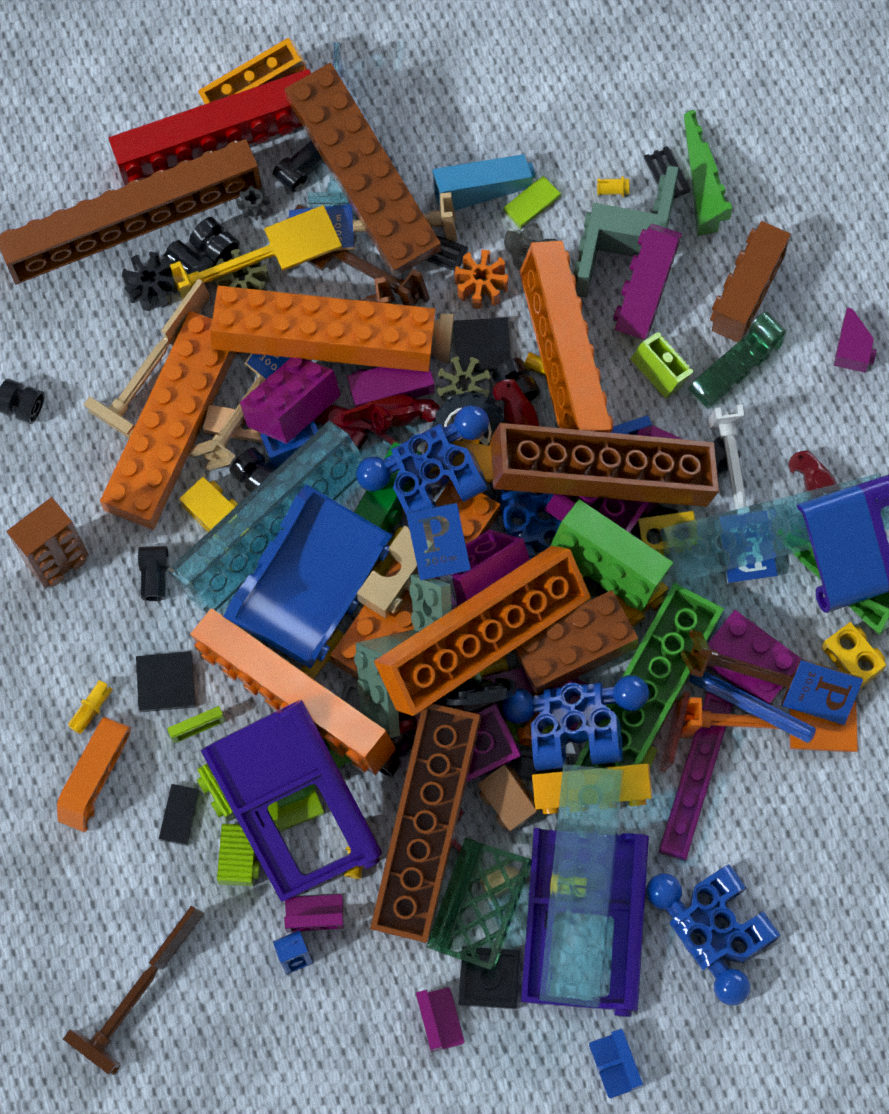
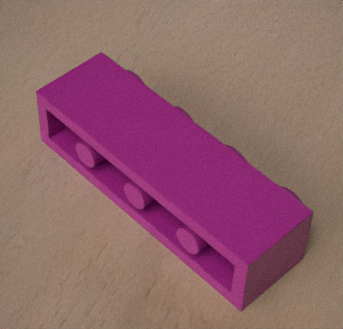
M653 223L650 224L647 230L642 229L638 239V245H641L639 255L634 254L629 270L633 271L630 281H625L621 295L625 296L623 305H618L614 313L613 320L617 321L614 330L646 340L649 336L682 233Z

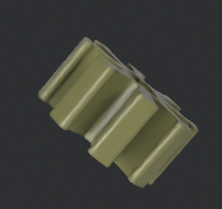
M239 249L231 251L232 259L241 256ZM220 258L216 265L224 263L223 258ZM260 262L215 279L216 287L227 286L267 291L265 281H270L267 265L263 264V266H260ZM245 276V280L239 281V277Z
M458 356L451 359V362L455 366L457 374L454 376L440 368L438 377L452 382V385L443 388L438 387V394L443 399L446 395L454 392L462 394L472 391V393H483L486 398H489L491 395L490 390H484L476 385L492 380L489 371L485 370V373L473 377L477 366H480L479 360L471 357L467 371L463 372L460 364L461 359ZM461 378H465L467 381L470 379L472 382L468 385L467 391H464L462 387L460 389L457 388V385L461 384Z

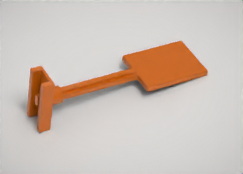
M690 697L678 710V716H685V722H687L678 732V738H691L700 727L710 728V726L779 729L754 715L719 714L702 710V698ZM854 702L845 725L789 708V715L816 729L815 736L809 743L789 734L790 749L836 752L858 751L856 702Z

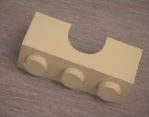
M406 526L402 528L389 547L390 557L401 564V570L392 577H383L372 571L357 592L360 603L387 619L390 613L395 614L403 602L401 597L406 590L409 591L411 575L419 573L410 530ZM426 539L428 550L424 552H433V543ZM425 559V561L428 560V562H427L428 565H426V566H429V565H430L429 559Z

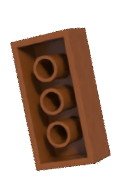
M764 221L760 222L757 229H751L746 240L748 244L744 251H740L735 262L736 267L733 274L729 273L726 278L722 296L718 295L713 304V313L710 317V321L713 322V332L739 344L742 343L786 256L791 233Z
M53 497L49 498L6 531L25 565L45 589L48 586L54 587L64 579L66 572L72 568L73 570L80 568L86 562V557L89 556L72 520Z
M613 590L578 606L515 648L513 652L535 695L538 696L544 694V689L557 688L637 649L638 637Z

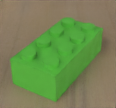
M580 499L562 520L551 543V546L570 549L582 575L589 576L608 592L613 590L614 594L623 599L628 606L636 608L640 612L645 609L659 590L673 564L671 560Z

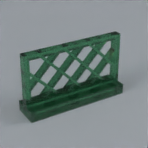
M465 837L426 947L437 953L494 971L533 860ZM484 852H488L494 855L497 864L484 871L481 861ZM500 856L507 859L501 861ZM514 861L522 863L519 874L509 879L504 866ZM500 869L505 882L492 889L487 876ZM483 879L487 892L474 898L471 891L473 883ZM508 887L511 898L508 903L500 906L495 894ZM491 897L495 910L482 916L477 903ZM473 906L478 919L465 926L461 918L462 914L466 909ZM499 915L502 922L500 929L490 934L485 921ZM481 924L486 937L473 944L467 931ZM463 934L468 947L459 952L450 950L454 938ZM486 943H489L492 949L488 962L480 960L475 950ZM471 952L473 957L467 956L466 954Z

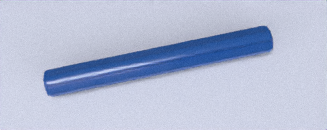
M705 671L702 678L690 674V683L806 743H809L814 738L816 733L815 727Z

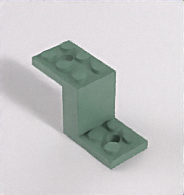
M668 166L666 175H660L657 199H655L653 213L593 203L592 212H586L584 236H581L579 259L578 261L576 260L573 273L576 278L578 297L588 298L598 250L633 257L634 254L639 255L641 245H638V239L642 229L647 230L651 223L668 228L676 190L678 167Z
M419 573L411 575V586L409 589L412 598L413 612L411 621L414 630L355 643L356 653L354 661L358 673L356 689L360 702L358 711L385 729L390 738L400 736L399 712L395 709L374 660L452 611L450 584L435 578L420 581Z

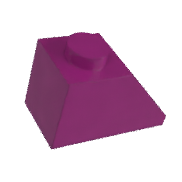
M847 307L844 315L833 366L866 373L868 364H874L877 349H872L874 338L852 308Z

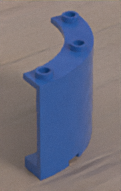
M306 484L296 495L280 525L284 529L281 528L274 541L269 543L258 561V567L252 575L249 574L235 593L223 617L311 669L317 660L322 662L330 650L327 644L347 613L352 616L360 603L356 599L357 592L374 570L378 561L381 560L383 562L386 559L390 547L388 543L393 535Z

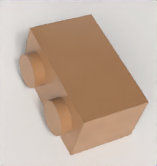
M511 764L502 765L477 784L481 789L479 792L480 797L486 805H492L497 812L496 820L505 830L508 828L509 831H516L543 811L542 809L535 810L534 796Z

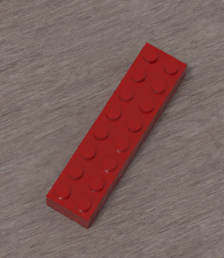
M310 69L108 137L124 186L133 180L148 178L156 171H166L176 167L182 161H191L199 158L205 152L222 149L233 141L246 139L248 144L254 142L261 144L277 134L288 135L292 133L295 128L301 127L302 124L287 101L284 89L311 74Z

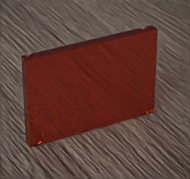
M684 692L675 703L659 771L666 772L674 764L689 701V692Z

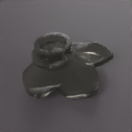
M532 223L520 235L508 230L504 238V246L512 255L514 266L520 270L523 265L521 257L527 255L532 242L557 241V239L543 240L537 223Z

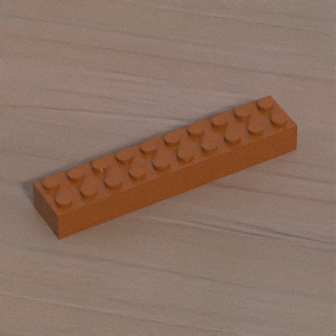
M246 139L233 141L222 149L205 152L201 157L191 161H182L176 167L166 171H156L150 177L143 180H133L125 187L105 191L99 197L91 200H82L76 206L66 210H56L50 216L31 220L20 228L5 230L0 235L1 253L15 285L239 198V192H245L251 185L259 190L262 188L258 165Z

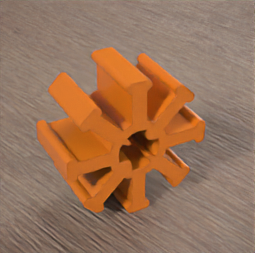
M481 250V264L477 265L469 252L463 256L464 269H460L458 266L455 267L454 278L458 297L461 301H464L467 296L475 292V295L472 296L473 308L476 309L482 308V294H486L491 300L492 306L500 303V291L496 289L503 290L504 292L508 290V274H505V261L499 257L498 261L488 266L490 264L489 250Z

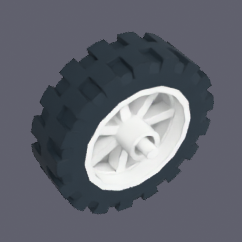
M467 391L462 394H456L437 410L432 428L440 423L443 427L454 423L452 422L454 416L465 406L476 405L483 408L489 418L488 438L482 436L478 440L483 445L488 446L499 423H506L502 415L504 412L500 406L497 407L493 398H486L480 392L472 393V391Z

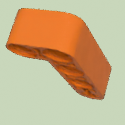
M107 717L101 719L57 802V820L59 823L82 832L87 831V822L90 816H94V803L130 736L131 727Z

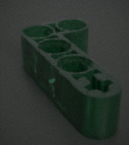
M768 311L762 313L750 326L749 333L691 383L688 390L706 409L711 408L731 390L730 387L734 383H740L751 373L750 370L755 365L757 367L771 356L770 352L774 349L778 350L782 346L787 332L786 329Z

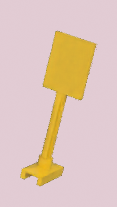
M324 205L264 228L270 242L269 245L207 270L187 274L180 261L171 264L172 274L177 289L181 293L182 300L198 279L207 283L272 256L277 258L282 271L342 248Z

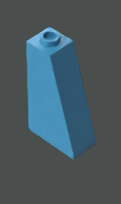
M524 154L432 170L433 191L439 209L440 193L451 192L455 211L526 190L532 185V178L536 177L532 162L527 163Z

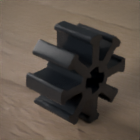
M149 252V264L145 267L139 255L131 258L134 271L138 272L127 271L125 268L122 271L127 298L131 303H134V300L139 298L142 310L146 311L151 310L152 296H156L161 307L164 308L169 305V300L166 292L162 290L170 291L174 294H177L178 291L170 267L171 261L167 259L161 265L157 252Z

